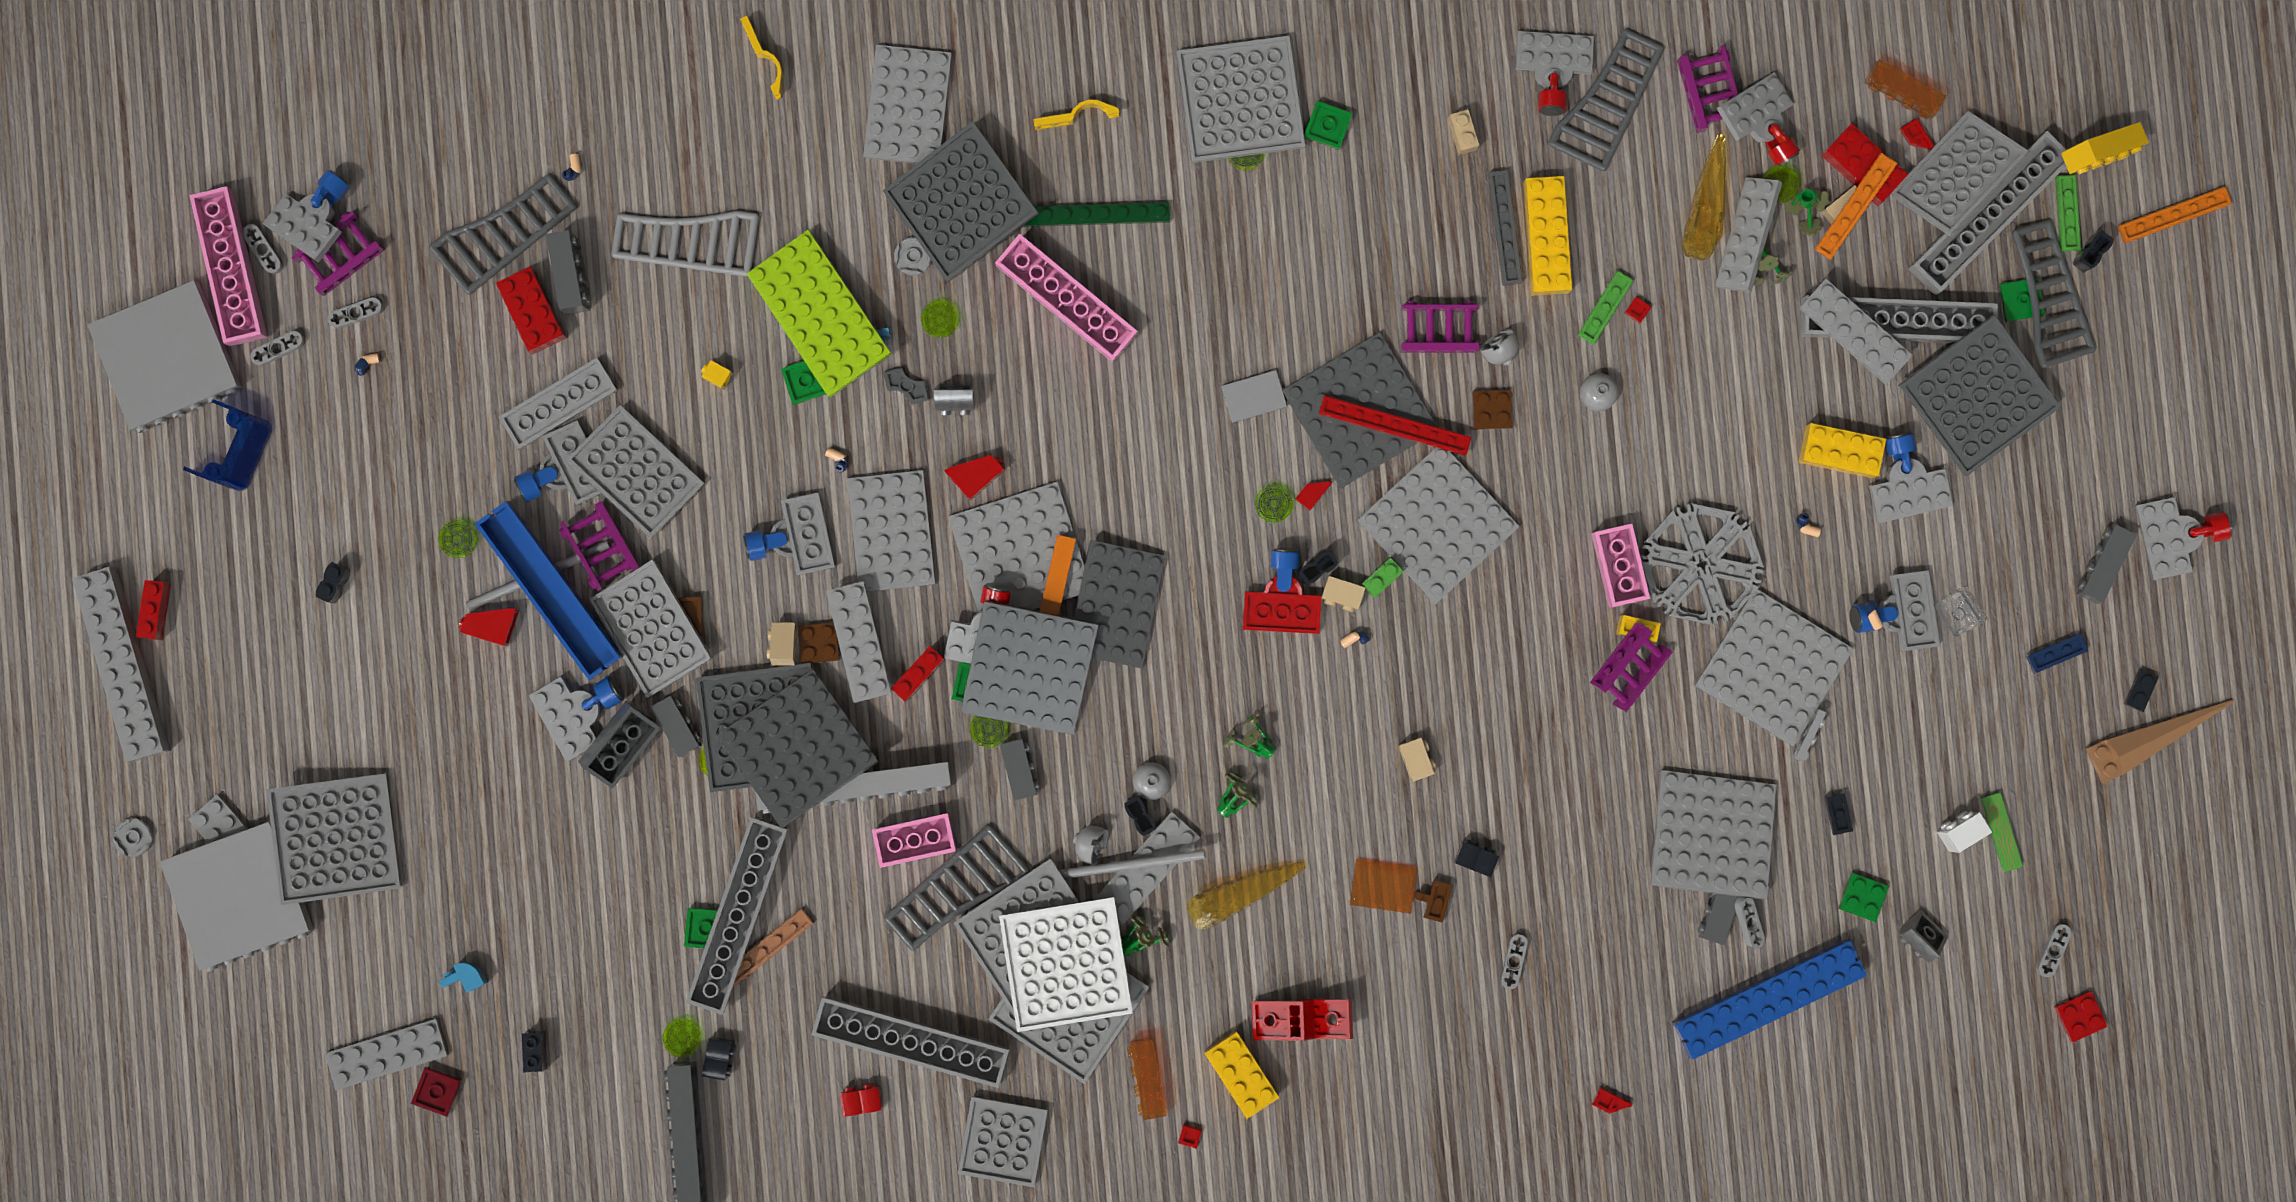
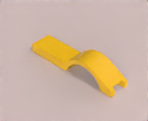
M747 16L742 17L740 20L757 57L771 60L777 66V77L770 87L776 100L781 99L784 78L782 67L773 54L762 49Z
M1086 100L1074 107L1071 113L1033 119L1035 130L1072 125L1079 112L1092 107L1101 109L1107 114L1109 119L1119 117V109L1098 100Z

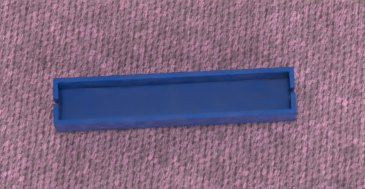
M505 501L491 511L493 514H487L475 523L480 533L588 680L594 679L605 671L606 668L623 658L616 645L510 501Z
M1844 939L1673 1021L1672 1023L1679 1038L1683 1040L1681 1042L1688 1057L1696 1059L1866 977L1867 974L1861 961L1855 959L1858 955L1851 941Z

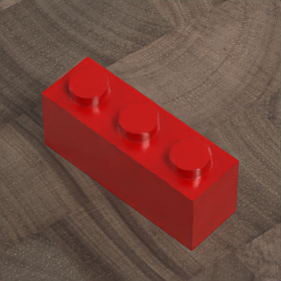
M151 580L144 581L136 637L163 640L171 583Z
M929 646L894 684L891 690L903 701L907 702L945 659Z

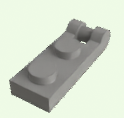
M1820 709L1815 711L1793 753L1796 760L1804 761L1808 759V749L1810 745H1814L1816 742L1818 729L1822 728L1825 724L1826 712Z

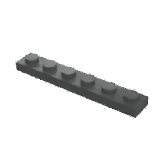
M1507 170L1488 172L1502 286L1522 284Z

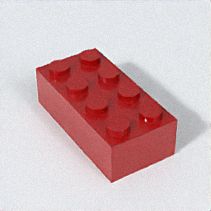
M1851 123L1821 156L1849 182L1858 187L1880 153L1886 154ZM1896 165L1872 202L1876 206L1883 203L1909 174L1899 165Z
M528 267L496 282L498 290L529 353L535 354L567 339L533 268Z

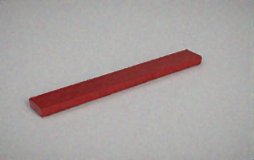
M1325 395L1323 396L1319 415L1464 456L1467 455L1472 438Z

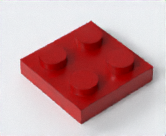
M2087 991L2054 1006L2072 1043L2108 1027L2091 991Z

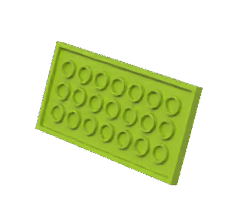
M806 230L747 273L829 398L892 354L809 230Z

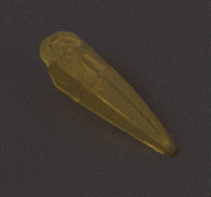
M1717 135L1706 159L1684 229L1682 251L1686 257L1703 261L1708 259L1712 255L1715 246L1719 243L1723 233L1726 188V141L1724 135Z
M1298 862L1267 869L1221 883L1218 887L1214 886L1201 891L1187 903L1189 917L1197 929L1203 930L1214 927L1287 883L1306 868L1304 862Z

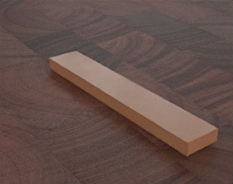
M803 908L745 953L734 987L814 923Z

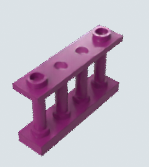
M1725 45L1720 46L1717 50V55L1694 61L1689 60L1688 55L1680 56L1677 60L1697 133L1704 132L1708 128L1707 125L1709 123L1723 120L1720 113L1708 116L1704 114L1702 107L1705 104L1728 98L1732 99L1738 95L1729 64L1731 60L1730 53L1725 49ZM1717 62L1721 63L1723 73L1700 79L1694 78L1692 72L1694 68ZM1723 80L1726 81L1728 91L1706 97L1699 96L1697 89L1700 86Z
M353 211L343 214L340 217L341 220L333 226L340 231L349 226L364 246V250L359 254H355L343 237L339 235L336 242L347 255L348 262L343 266L339 265L331 253L327 251L323 257L333 269V273L330 276L324 277L310 257L299 249L291 257L297 263L303 261L318 280V285L314 288L322 296L327 295L384 251V248L378 242H370L354 222L359 216Z
M1414 301L1405 302V305L1401 306V311H1407V340L1401 344V353H1477L1479 351V343H1474V340H1472V311H1477L1479 305H1474V302H1462V305H1417V302ZM1415 311H1426V340H1424V343H1417V340H1415ZM1434 311H1445V340H1443V343H1436V340H1434ZM1453 311H1464L1463 343H1455V340H1453Z
M601 501L594 504L595 510L593 514L568 527L562 521L560 522L561 528L559 529L563 539L567 538L590 577L587 579L592 589L596 588L598 592L601 591L600 583L624 570H630L632 573L639 568ZM596 520L603 522L605 526L602 528L603 530L576 544L571 535L572 533ZM605 537L612 538L614 542L612 547L585 560L580 550ZM615 553L621 554L624 559L621 561V564L596 577L590 569L591 566Z
M1638 622L1634 624L1590 681L1594 687L1604 693L1609 690L1617 698L1613 705L1624 712L1630 709L1673 653L1661 644L1656 646L1650 641L1648 637L1652 634V631ZM1642 645L1652 652L1646 661L1636 654ZM1631 659L1640 667L1634 677L1625 669ZM1619 675L1628 682V685L1622 692L1613 684Z

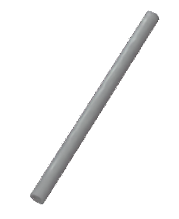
M604 541L581 551L585 560L610 548L608 541ZM575 554L556 562V565L562 571L580 563V560ZM515 580L467 601L466 605L469 610H473L521 589V587Z
M1203 849L1061 869L1059 872L1066 879L1206 859Z

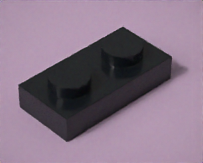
M2139 669L2124 705L2144 712L2159 677Z
M1845 793L1824 797L1832 834L1838 835L1852 832L1853 828Z

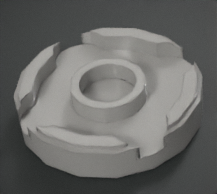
M915 237L906 238L896 246L894 252V261L898 269L910 276L924 273L930 267L932 261Z
M138 818L126 819L115 828L113 843L121 854L130 857L140 856L151 848L153 831L144 820Z

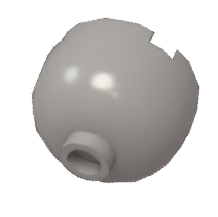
M1512 329L1503 330L1500 332V336L1495 338L1493 335L1480 345L1482 355L1491 364L1508 365L1514 360L1513 357L1517 354L1519 343Z
M1603 373L1590 375L1582 382L1579 390L1580 399L1583 405L1592 411H1605L1616 402L1618 386L1609 375Z
M1155 762L1144 763L1134 772L1133 787L1142 798L1157 800L1163 797L1169 790L1171 784L1170 774L1161 764Z
M1087 826L1080 833H1076L1073 843L1075 844L1077 856L1088 864L1096 865L1102 857V854H1100L1102 847L1106 849L1109 832L1102 827Z

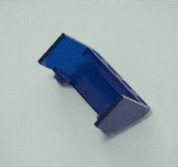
M213 399L212 403L229 409L226 421L230 427L237 429L222 465L216 462L208 463L204 467L203 472L185 466L183 470L227 488L244 491L249 487L272 433V425L267 420Z

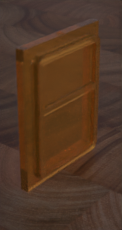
M1356 859L1350 905L1411 914L1417 868Z

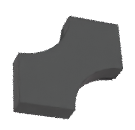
M902 367L883 372L887 390L903 393L907 396L911 405L930 400L925 381L911 380L904 374Z

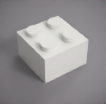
M1964 811L1958 814L1955 821L1952 823L1948 821L1940 826L1941 829L1937 831L1947 850L1957 853L1962 852L1992 833L1980 812Z

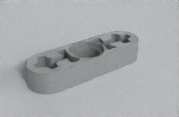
M253 224L245 226L242 232L243 237L263 268L271 274L280 273L283 269V263L262 230ZM250 230L256 231L254 234L259 241L256 242L253 237L249 236L251 234ZM266 244L267 252L263 255L259 254V246ZM270 257L276 263L275 269L269 268L271 263L266 258Z
M368 298L334 310L328 315V323L334 328L341 329L378 316L383 311V303L376 298ZM373 302L375 304H378V306L375 307L376 311L368 309L366 310L367 315H365V310L362 307L363 305L365 308H369L372 306ZM354 308L360 309L361 314L358 318L351 317V311ZM336 315L339 317L347 316L349 321L346 318L340 319L339 324L333 322L336 319Z
M296 331L288 332L254 349L250 355L251 361L258 366H265L303 347L305 343L304 336ZM293 336L299 338L297 344L290 343L286 345L283 340L287 343L291 342ZM277 343L282 345V351L279 354L273 352V346ZM269 352L272 357L270 355L263 356V361L256 360L259 357L258 353L266 354Z
M1738 897L1735 902V910L1745 943L1749 947L1759 949L1763 946L1765 937L1755 903L1751 898ZM1749 918H1752V925L1748 927L1747 921Z
M2057 924L2052 928L2036 965V971L2039 975L2051 977L2055 974L2071 937V929L2067 925ZM2063 929L2065 936H2060L2057 931ZM2059 938V941H2061L2062 944L2053 942V939L2058 940ZM2052 945L2058 947L2059 951L2056 956H2051L2049 953V948ZM2048 957L2050 959H2054L2055 961L2051 962L2049 960H2046L2045 958ZM2048 964L2050 971L2044 973L2042 966Z
M1514 934L1509 940L1500 978L1501 985L1509 990L1518 986L1527 949V939L1521 934ZM1518 937L1523 942V946L1519 945L1518 952H1522L1521 955L1510 953L1511 949L1515 951L1516 945L1513 944V941L1518 940ZM1512 956H1516L1519 959V964L1516 967L1509 965V959ZM1507 968L1517 971V974L1512 973V979L1515 982L1510 983V986H1507V982L1504 981L1510 975V972H1506Z

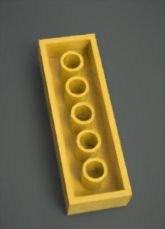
M1564 176L1526 178L1523 182L1531 296L1568 294L1572 290Z

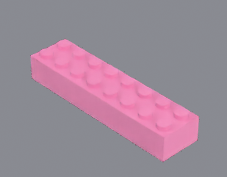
M226 186L189 195L223 343L234 346L267 338L247 245L242 234L243 228L234 190Z
M1021 234L1015 238L995 262L998 269L1112 363L1116 361L1137 336L1136 329Z

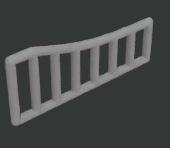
M738 210L693 218H658L619 213L616 219L611 256L617 259L748 277L747 273L752 268L759 215ZM732 219L725 266L715 265L714 258L720 221ZM739 219L751 220L744 269L732 267ZM624 221L635 223L631 253L620 251ZM712 223L706 263L695 262L700 224ZM643 224L654 225L650 255L638 254ZM662 225L673 226L668 258L657 256ZM692 225L687 261L676 259L681 226Z

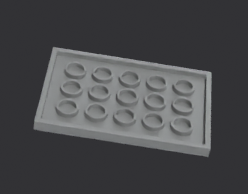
M876 45L864 158L917 164L942 145L952 53Z
M1967 111L1891 193V196L1952 237L2029 155V151Z
M621 405L566 459L568 463L650 539L704 486V482Z
M924 471L847 478L858 582L864 581L867 592L936 585Z
M655 559L589 599L647 698H650L713 659Z

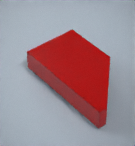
M1917 118L1899 129L1909 145L1928 150L1934 148L1933 142Z
M1327 481L1306 484L1295 500L1310 511L1332 483Z
M1601 1087L1592 1102L1593 1106L1609 1114L1632 1107L1633 1105L1631 1102Z

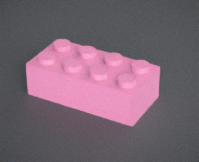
M1628 524L1592 533L1609 608L1650 599L1633 525Z
M949 813L872 830L880 868L957 851Z

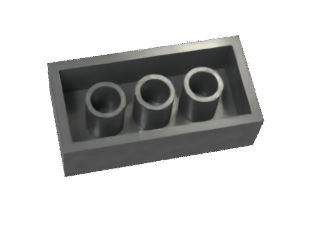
M569 230L546 234L559 310L566 315L589 311L591 299L585 290L588 283L586 276H583L582 273L584 261L579 256L578 250L581 249L579 238H576Z
M625 701L578 762L583 769L613 789L659 731L660 726L635 706Z

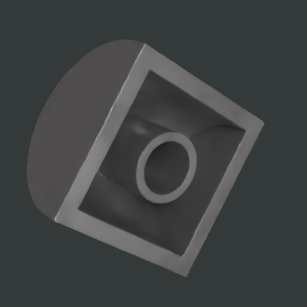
M937 385L934 389L935 411H940V415H951V411H959V415H970V411H974L975 385Z
M1921 909L1899 931L1900 940L1906 945L1910 944L1914 948V954L1918 958L1923 957L1927 962H1931L1940 956L1948 939V936Z

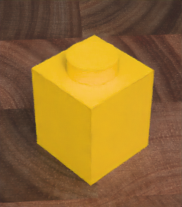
M710 360L709 364L706 363L701 371L703 379L723 390L733 375L730 370Z

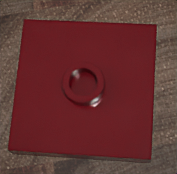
M424 1067L411 1104L448 1117L462 1080L432 1068Z

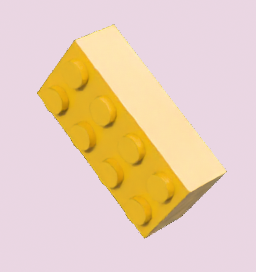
M2141 122L2088 139L2061 154L2069 174L2078 172L2080 175L2089 171L2090 167L2094 170L2103 166V164L2105 166L2115 162L2116 159L2118 161L2129 157L2130 152L2131 154L2143 150L2142 146L2148 144L2149 141Z
M1810 423L1805 427L1798 463L1868 478L1879 477L1886 439Z
M1237 1030L1204 1051V1054L1246 1119L1279 1098V1095Z

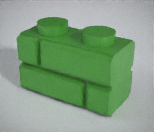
M1390 557L1361 585L1365 587V590L1373 598H1376L1404 571Z

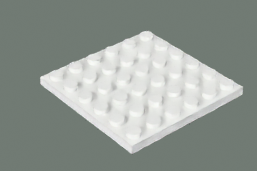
M1114 897L999 916L1017 1032L1133 1013Z

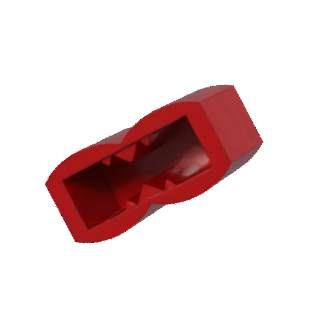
M874 1083L863 1085V1089L855 1090V1086L843 1088L844 1092H840L843 1117L882 1111L879 1086H874Z

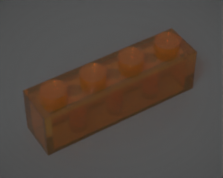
M1880 59L1874 64L1864 82L1870 90L1879 91L1885 94L1884 96L1887 99L1900 102L1902 107L1918 112V115L1924 119H1932L1936 116L1947 96Z
M1153 1037L1130 1041L1127 1052L1128 1057L1133 1058L1134 1066H1130L1132 1078L1136 1077L1137 1085H1134L1136 1097L1140 1096L1141 1104H1137L1139 1116L1143 1115L1144 1120L1167 1116Z

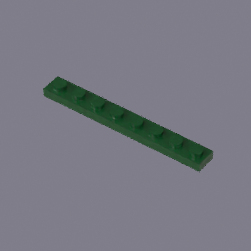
M1169 203L1034 206L1039 214L1022 227L1170 223Z

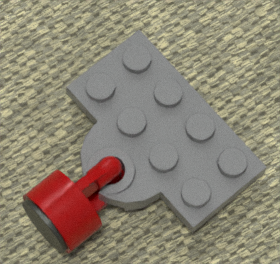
M1517 32L1515 70L1534 71L1538 85L1545 88V90L1538 94V111L1541 114L1559 116L1567 111V93L1560 89L1567 86L1572 78V74H1592L1594 36Z
M1775 72L1717 108L1735 140L1737 141L1750 133L1758 143L1765 142L1769 149L1767 153L1775 166H1780L1799 154L1800 149L1793 137L1788 138L1782 131L1784 123L1781 113L1794 104Z
M2175 497L2135 506L2152 580L2193 572L2188 553L2195 551L2201 545L2204 537H2209L2212 543L2229 540L2232 537L2231 522L2224 511L2208 514L2205 516V523H2199L2190 516H2179Z
M986 583L983 585L980 602L984 604V600L1009 605L1012 591L1005 585ZM978 611L973 616L971 624L951 620L944 654L945 659L971 664L982 611Z

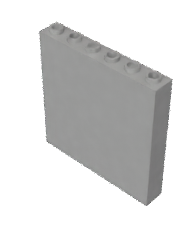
M194 280L87 324L131 431L143 433L149 430V427L152 425H162L169 418H179L188 410H198L202 408L203 404L207 402L209 404L215 403L220 400L219 397L234 395L238 393L237 390L242 388L200 283Z
M270 822L160 861L199 971L206 969L209 972L217 969V964L222 962L225 965L236 962V957L243 956V959L255 955L254 951L261 949V952L272 949V944L279 942V945L291 942L290 938L294 936L300 939L308 936V931L314 929L305 902L280 904Z

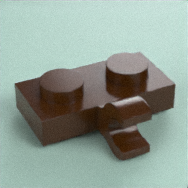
M1433 880L1429 895L1415 891L1414 899L1427 902L1424 918L1443 923L1453 885Z

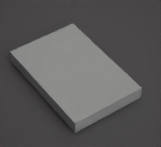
M1276 370L1221 386L1232 423L1287 407Z

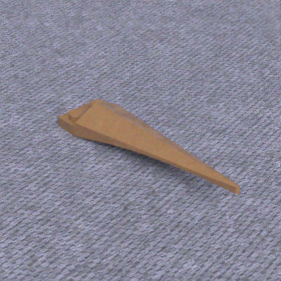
M2233 700L2102 740L2085 748L2101 783H2106L2135 768L2232 704Z

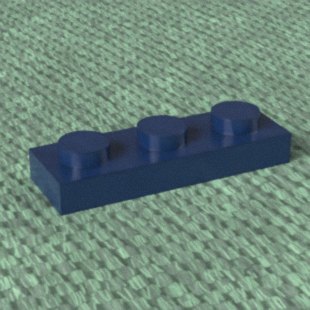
M2080 633L2029 654L2026 657L2035 674L2088 651V648Z

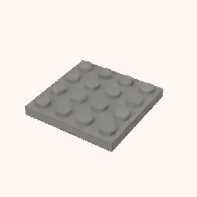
M972 1096L958 1174L1034 1187L1048 1109Z

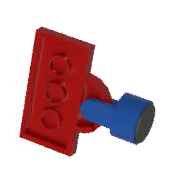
M1273 548L1271 550L1270 567L1278 568L1277 575L1267 582L1264 592L1245 591L1243 630L1319 634L1322 596L1302 594L1299 582L1292 577V569H1299L1300 552L1297 549Z

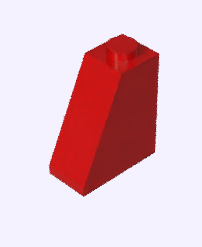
M992 455L949 467L944 471L971 501L1005 471L1003 469L1005 464L998 456L994 458Z
M508 608L465 614V617H462L460 620V633L508 647L520 610Z

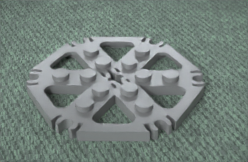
M1687 504L1685 505L1686 513H1682L1678 507L1675 514L1673 509L1643 542L1651 545L1642 546L1643 549L1648 550L1647 556L1640 555L1642 560L1648 561H1641L1653 604L1660 598L1661 600L1657 602L1656 607L1661 606L1662 603L1667 607L1663 612L1664 614L1669 613L1672 609L1671 614L1668 615L1669 617L1712 625V617V622L1716 625L1718 624L1717 617L1719 615L1722 616L1725 622L1728 621V617L1725 614L1727 613L1730 620L1760 587L1752 583L1759 584L1762 582L1755 578V574H1762L1764 571L1756 569V567L1764 568L1750 525L1743 531L1742 528L1747 526V522L1745 521L1742 525L1737 524L1739 515L1734 516L1731 520L1735 512L1697 504H1691V506ZM1701 514L1717 517L1723 521V526L1707 544H1705L1697 517ZM1670 524L1678 526L1686 551L1658 544L1659 536ZM1738 538H1742L1746 542L1751 560L1748 564L1722 559L1721 557ZM1699 558L1702 562H1706V565L1704 566V571L1701 567H1697V564L1699 563ZM1659 565L1682 570V572L1666 590L1660 591L1656 587L1651 570L1653 566ZM1717 578L1739 582L1744 585V592L1732 605H1726ZM1696 585H1698L1705 606V612L1702 615L1684 612L1679 607V604Z

